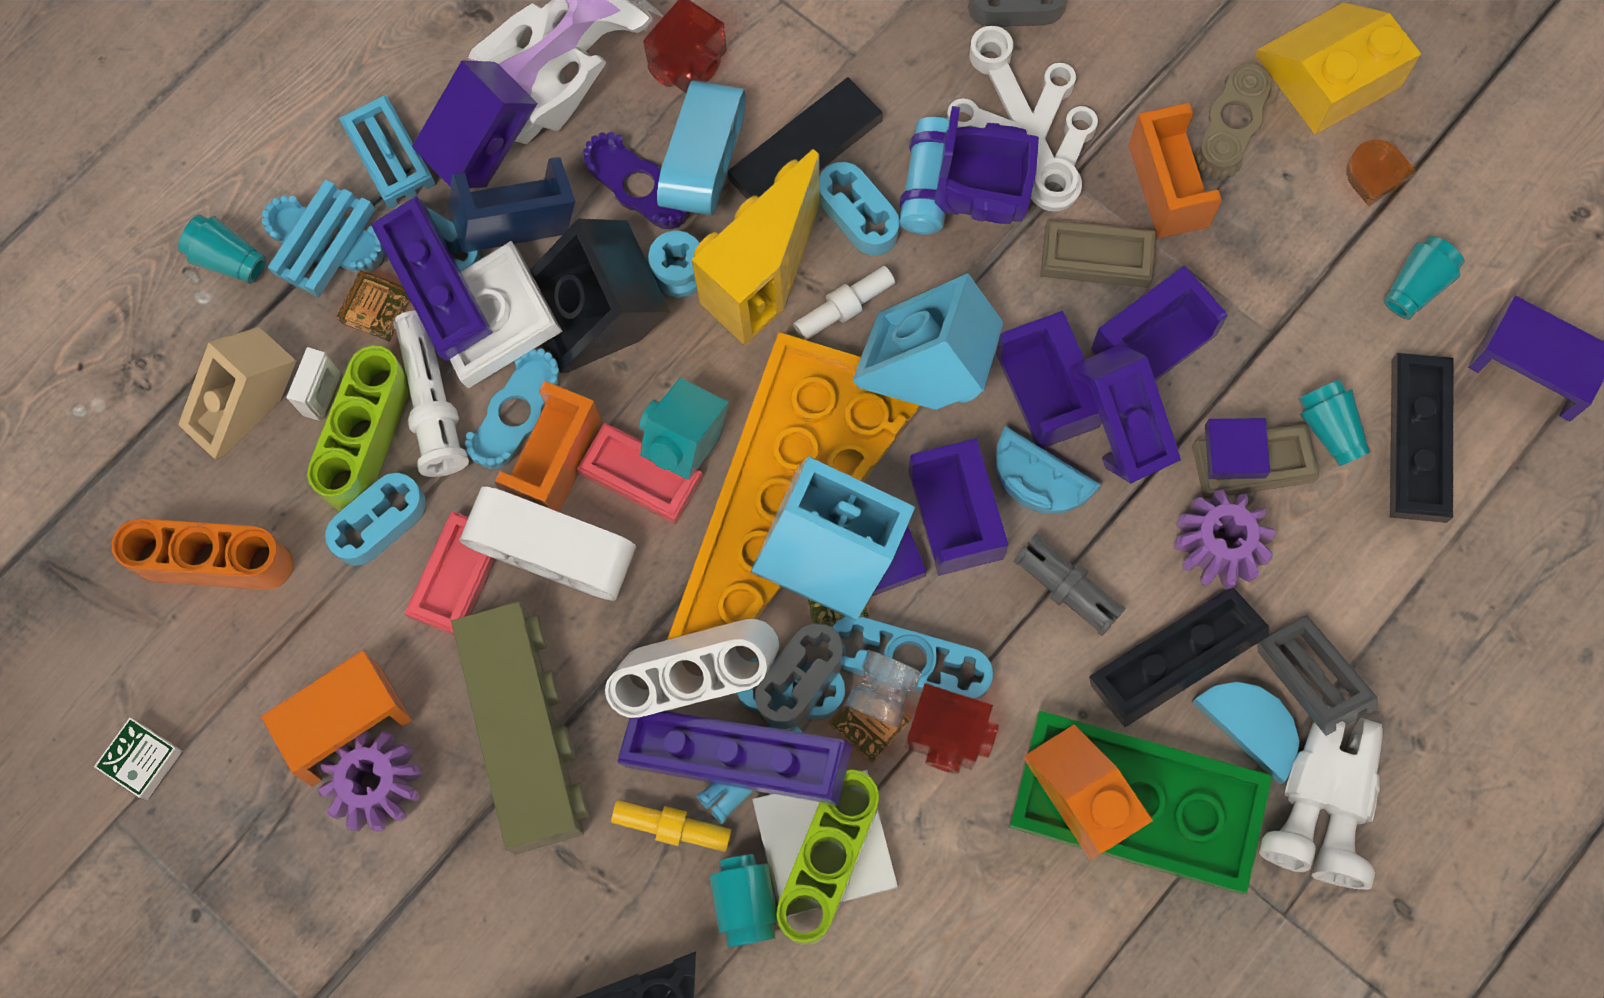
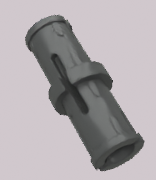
M1036 534L1028 542L1029 546L1027 548L1024 547L1013 562L1020 565L1053 593L1051 599L1060 606L1064 602L1103 636L1126 608L1123 605H1119L1086 577L1089 571L1080 564L1076 567L1071 565Z

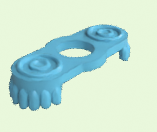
M283 195L280 199L274 198L272 203L266 204L267 210L262 211V216L264 217L262 224L265 226V231L274 240L283 245L306 207L301 206L295 196L288 198ZM342 217L336 228L341 230L347 220ZM369 226L367 231L362 230L339 267L363 274L372 272L383 262L385 251L372 226ZM320 252L314 262L319 264L326 252Z
M534 348L514 361L516 370L506 386L491 398L487 408V416L475 434L473 432L466 434L468 439L465 441L466 452L475 463L480 464L482 467L500 469L508 465L525 438L531 435L545 406L539 393L543 382L546 381L556 386L558 385V376L560 374L558 364L549 352L545 353L541 348L538 350ZM519 398L525 400L531 407L529 419L520 426L511 427L505 425L500 420L501 407L511 399Z

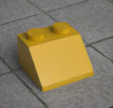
M1343 2L1260 47L1255 55L1314 135L1402 87L1421 56V52L1390 13Z

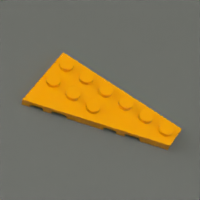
M778 332L667 640L744 619H758L782 587L750 571L796 469L809 456L864 482L922 406L858 388L853 381V377L861 357Z

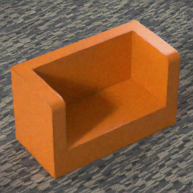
M1190 103L1139 113L1128 144L1158 239L1209 228L1222 202L1219 190L1205 192L1186 134L1193 116Z
M544 381L539 390L545 404L540 417L511 475L499 471L494 482L499 490L560 512L579 474L577 467L598 434L603 422L593 400Z
M363 650L261 716L292 774L311 787L322 781V777L315 764L338 750V748H341L388 716H391L402 727L413 721L383 669Z

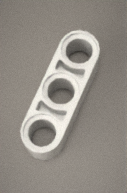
M483 486L480 488L459 539L463 545L481 554L589 595L611 601L617 599L636 550L634 543L615 533L505 491Z
M744 619L639 647L629 652L607 680L605 687L606 699L611 708L620 715L635 718L749 690L759 685L777 657L779 650L778 636L774 629L766 622L757 619ZM735 646L750 648L756 653L759 661L750 662L744 660L739 656ZM682 660H689L697 664L702 670L703 676H696L688 672L683 666ZM629 674L640 676L645 680L649 689L645 690L633 684Z

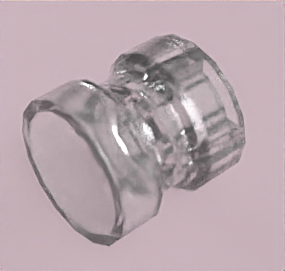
M868 650L861 666L864 672L861 685L852 688L845 705L879 721L900 728L906 714L903 703L907 694L916 690L922 672L890 657Z

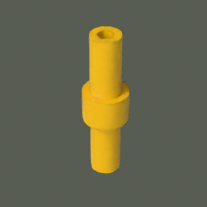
M616 800L611 817V823L656 834L655 841L679 846L680 841L722 852L727 850L732 830L687 818V811L664 806L663 811L620 800Z

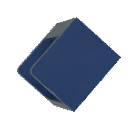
M560 157L548 160L544 180L470 192L465 173L453 174L448 207L462 252L467 253L500 247L510 241L513 244L561 236L569 229L576 201Z

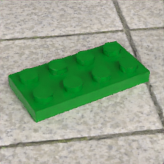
M1038 711L1027 754L1067 728L1075 725L1119 769L1153 820L1101 855L1236 894L1244 895L1248 893L1272 775L1044 711ZM1025 761L1008 828L1082 849Z

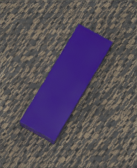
M417 196L371 223L379 242L440 357L448 361L493 333L429 211Z

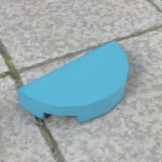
M1004 427L995 451L996 473L1004 490L1021 506L1041 514H1064L1083 506L1099 490L1101 484L1008 427Z
M1232 682L1213 686L1192 701L1199 710L1264 771L1272 775V778L1279 785L1285 783L1291 773L1293 762L1298 755L1299 737L1292 715L1279 698L1260 686Z

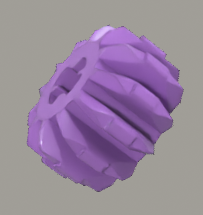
M1223 489L1215 491L1211 497V502L1202 497H1197L1190 505L1192 514H1182L1176 523L1177 527L1185 534L1176 538L1174 549L1182 552H1191L1182 563V567L1186 571L1193 570L1198 565L1204 569L1200 576L1202 585H1209L1217 574H1219L1220 581L1225 589L1233 588L1237 584L1238 577L1247 582H1252L1259 575L1257 565H1267L1273 557L1272 552L1265 544L1270 543L1275 538V530L1258 526L1267 515L1266 508H1258L1252 513L1245 509L1248 504L1247 493L1239 494L1233 504H1230ZM1217 531H1222L1224 539H1215L1214 535ZM1225 540H1233L1234 545L1231 548H1227Z
M365 731L355 738V749L348 744L338 748L336 753L341 759L337 765L330 761H324L320 764L322 771L333 776L332 781L326 782L318 788L320 796L335 798L327 810L330 817L339 819L346 816V827L354 831H360L368 822L371 830L376 832L385 830L387 824L386 812L400 822L406 819V810L399 803L403 797L410 801H418L421 795L419 791L407 786V782L416 780L423 774L420 766L407 764L414 752L413 749L405 743L395 746V737L385 731H382L375 741ZM366 773L372 776L376 774L381 777L376 789L366 788L361 785Z

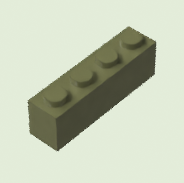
M518 601L451 620L505 850L517 855L584 835L581 819L590 816L589 808L581 783H571L566 762L575 760V753L566 725L557 728L552 706L560 704L561 698L553 671L543 672L538 651L546 649L547 642L539 616L530 617L529 613Z

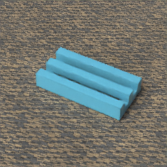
M386 95L339 118L388 209L398 205L396 199L406 195L407 199L416 196L415 190L424 185L427 190L436 185L421 156L412 148L413 142ZM382 111L416 170V173L408 177L374 118V115ZM362 121L365 122L398 182L390 186L387 185L357 131L356 124Z
M325 179L269 264L268 269L274 276L319 298L375 212L374 206L370 201L362 197L360 200L355 198L352 192L344 188L342 191L337 189L334 183ZM348 209L352 210V213L310 278L304 277L318 254L325 250L332 239L331 234Z

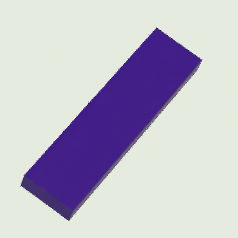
M662 711L643 717L629 718L617 762L626 768L838 805L852 745L842 739Z

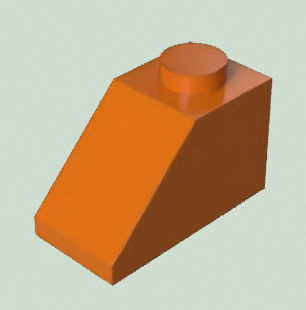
M1075 725L1067 728L1023 757L1090 861L1153 821L1119 769Z

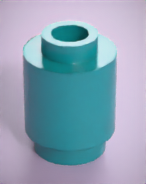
M754 854L720 860L721 872L711 874L709 878L719 934H726L728 948L776 939L773 924L778 922L769 865H756Z

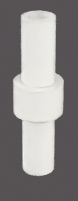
M882 266L849 287L847 284H843L826 295L827 302L793 323L798 336L801 339L808 340L839 320L845 323L862 312L861 305L895 284L891 272L887 267Z

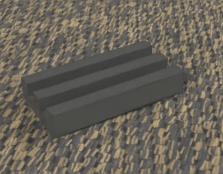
M1308 615L1271 633L1257 644L1259 655L1325 736L1336 731L1337 723L1343 721L1348 725L1357 720L1358 712L1364 710L1366 714H1369L1377 709L1378 697ZM1301 636L1349 692L1352 696L1351 698L1345 700L1325 676L1320 666L1314 659L1308 656L1294 638ZM1278 646L1284 649L1332 708L1329 709Z

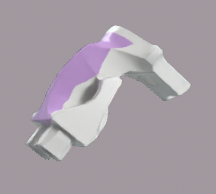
M551 0L543 8L532 3L510 17L471 50L468 59L470 61L498 63L538 103L515 140L519 143L528 144L543 127L558 132L573 114L607 63L601 56H591L586 52L602 35L615 30H626L639 33L642 30L651 32L659 25L664 16L647 0ZM530 27L533 32L530 42L522 49L519 41L525 29ZM576 61L579 65V72L572 81L565 84L566 65Z

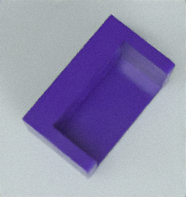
M462 60L413 143L412 148L450 187L452 175L458 173H465L469 188L487 187L538 103L498 63Z
M1184 265L1098 328L1091 350L1096 355L1120 344L1147 356L1154 379L1157 381L1216 337L1228 315Z
M1515 295L1493 319L1468 366L1469 369L1479 373L1493 359L1567 398V401L1559 416L1570 422L1592 404L1604 381V341Z
M1063 311L1000 334L996 355L1037 446L1044 449L1100 428L1102 421L1090 386L1075 379L1071 370L1072 365L1085 360Z
M1118 344L1071 366L1074 378L1090 386L1112 450L1111 453L1102 457L1107 470L1131 484L1181 461L1147 356Z
M977 438L912 454L910 456L908 473L938 576L1004 560L1009 544Z

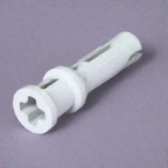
M407 311L396 316L393 325L397 332L404 371L414 408L408 417L409 429L417 435L421 457L417 461L418 471L421 475L427 477L447 476L464 469L469 462L467 452L460 448L455 425L459 421V415L456 408L446 401L434 345L416 311Z

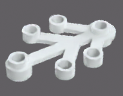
M998 26L983 27L976 31L971 39L970 61L978 71L989 75L1009 119L979 109L973 101L965 98L957 99L949 105L947 119L950 117L952 106L960 107V112L967 113L972 118L967 122L958 121V128L967 126L985 128L987 123H999L1000 125L1026 129L1027 134L1038 136L1037 172L1031 199L1044 210L1062 211L1068 209L1078 200L1082 189L1081 176L1074 166L1084 143L1090 141L1095 135L1098 117L1092 109L1085 106L1071 109L1067 114L1064 125L1066 136L1054 158L1045 139L1062 100L1069 97L1073 92L1076 81L1074 69L1065 63H1054L1046 69L1042 84L1043 91L1032 113L1009 66L1013 50V40L1010 34ZM994 52L998 55V58H987L982 54ZM1062 77L1068 84L1057 86L1050 79ZM1083 120L1088 123L1089 128L1079 130L1073 126L1072 122ZM1055 182L1062 186L1063 191L1053 192L1048 190L1045 185Z

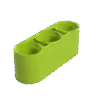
M371 345L364 347L353 355L308 465L307 477L310 486L330 507L337 511L343 510L377 481L410 395L403 367L392 352L382 346ZM383 371H391L387 381L383 384L369 386L370 381L376 374ZM365 420L371 421L366 433L359 437H350V432L356 424ZM351 471L347 484L339 489H330L331 481L337 474Z
M846 770L842 788L856 786L862 789L869 800L866 810L856 816H847L839 812L835 805L819 802L778 902L776 912L778 925L785 936L794 943L810 945L826 937L832 927L874 822L879 802L878 789L872 778L862 771ZM823 842L837 843L846 853V862L842 869L836 873H821L811 863L812 852L816 846ZM804 898L814 900L823 910V918L819 927L808 933L795 931L788 922L790 907L796 901Z

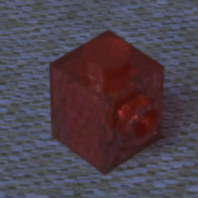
M678 0L643 40L648 63L647 68L651 75L666 87L674 85L687 93L692 80L708 82L718 70L722 56L727 52L724 23L690 0Z
M924 683L905 749L927 755L925 764L944 772L959 774L961 767L972 770L978 755L989 759L999 724L989 722L993 705Z

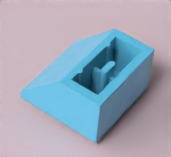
M808 456L796 469L750 572L852 620H857L892 562L915 506Z

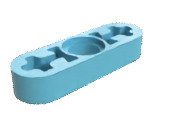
M861 616L857 620L844 617L838 620L832 627L841 638H849L853 630L863 633V643L879 648L880 636L891 639L884 651L883 668L873 666L876 660V653L859 650L855 658H849L845 656V646L843 645L844 664L841 669L958 704H972L979 701L985 696L993 679L991 663L982 652L976 649ZM914 645L924 652L926 666L920 673L909 676L900 673L895 668L892 657L901 646ZM936 652L947 655L942 667L960 670L963 662L973 664V674L982 678L981 683L972 682L968 690H961L957 688L958 678L940 672L939 684L929 682L928 680L932 676L936 664Z

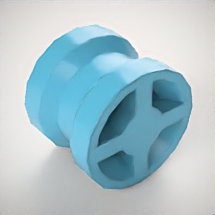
M677 230L665 232L657 237L650 246L648 258L652 274L660 291L669 297H688L697 292L691 259L694 257V252L699 242L687 232ZM683 256L686 257V259L683 260V261H681V260L674 261V260L671 258V257H683Z

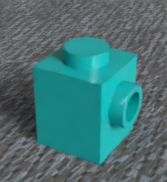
M679 377L660 402L654 399L648 404L640 419L639 430L644 432L640 456L652 461L656 466L664 470H669L689 480L720 440L729 402Z

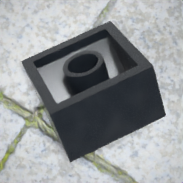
M578 218L530 269L534 280L562 332L546 341L553 358L558 364L560 373L573 371L639 342L670 313L668 305L627 220Z

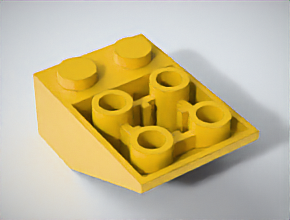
M814 149L800 161L794 159L788 162L777 174L774 184L760 197L755 195L747 199L737 210L734 221L719 234L713 232L706 236L695 249L694 257L691 259L700 304L744 346L784 311L820 206L819 154Z

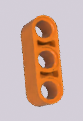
M140 518L132 519L122 524L115 532L111 541L115 560L141 578L152 582L269 590L283 585L293 570V557L289 549L268 531L256 526ZM156 541V548L152 555L140 561V553L145 545ZM213 544V551L206 562L195 565V558L200 549L206 545ZM269 548L267 561L257 569H250V562L256 552Z

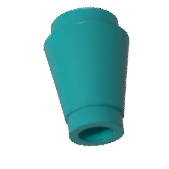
M201 214L194 216L184 228L178 242V251L187 256L189 264L243 280L249 284L257 280L266 263L265 255L257 252L253 246L216 216L209 218Z
M1429 236L1423 243L1414 244L1389 293L1383 299L1384 304L1397 316L1410 320L1416 312H1419L1460 278L1461 273L1459 269L1465 262L1464 257L1452 244L1436 236Z
M1341 379L1299 398L1304 412L1300 413L1301 417L1330 455L1335 458L1339 467L1371 452L1366 443L1367 439L1353 390L1347 391Z

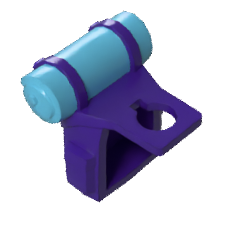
M952 106L949 119L943 117L919 119L916 122L914 135L910 139L909 144L911 156L905 191L901 195L899 203L901 208L900 226L910 233L930 235L938 233L943 228L946 214L958 215L959 213L971 215L972 219L982 222L988 221L998 224H1011L1012 221L1022 222L1029 207L1037 172L1039 137L1027 134L1026 129L1000 125L999 123H987L985 128L969 126L958 128L960 107Z

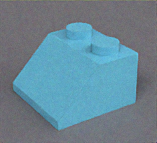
M967 273L879 312L854 374L853 381L860 389L934 410L955 402L966 403L984 391L1004 322Z

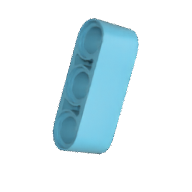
M698 80L690 82L661 168L657 190L658 206L708 216L714 215L743 122L746 104L745 89Z

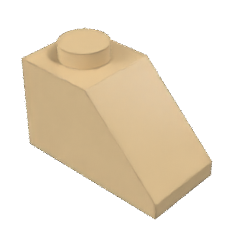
M260 327L208 342L178 425L212 458L216 460L224 457L281 401L297 361Z

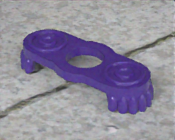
M601 132L598 136H592L591 141L586 142V149L583 150L585 156L584 162L589 172L615 194V198L623 207L639 212L661 229H675L686 222L690 212L658 206L657 190L661 170L657 165L647 160H641L624 146L621 135L615 136L612 132L606 135L604 132ZM645 173L654 180V188L651 193L641 198L628 195L624 191V183L632 174Z

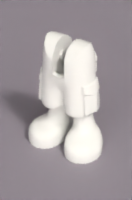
M1360 718L1350 736L1347 751L1343 752L1340 750L1345 723L1343 721L1337 723L1336 731L1325 736L1316 723L1313 722L1303 751L1298 753L1293 762L1285 789V796L1289 797V802L1294 805L1280 831H1270L1265 834L1261 841L1259 854L1267 861L1294 872L1309 871L1316 850L1313 837L1320 810L1325 809L1330 815V820L1322 846L1316 856L1311 876L1314 879L1347 888L1371 889L1375 878V870L1369 861L1356 854L1355 831L1357 824L1372 822L1374 818L1378 793H1380V776L1377 774L1383 739L1382 724Z

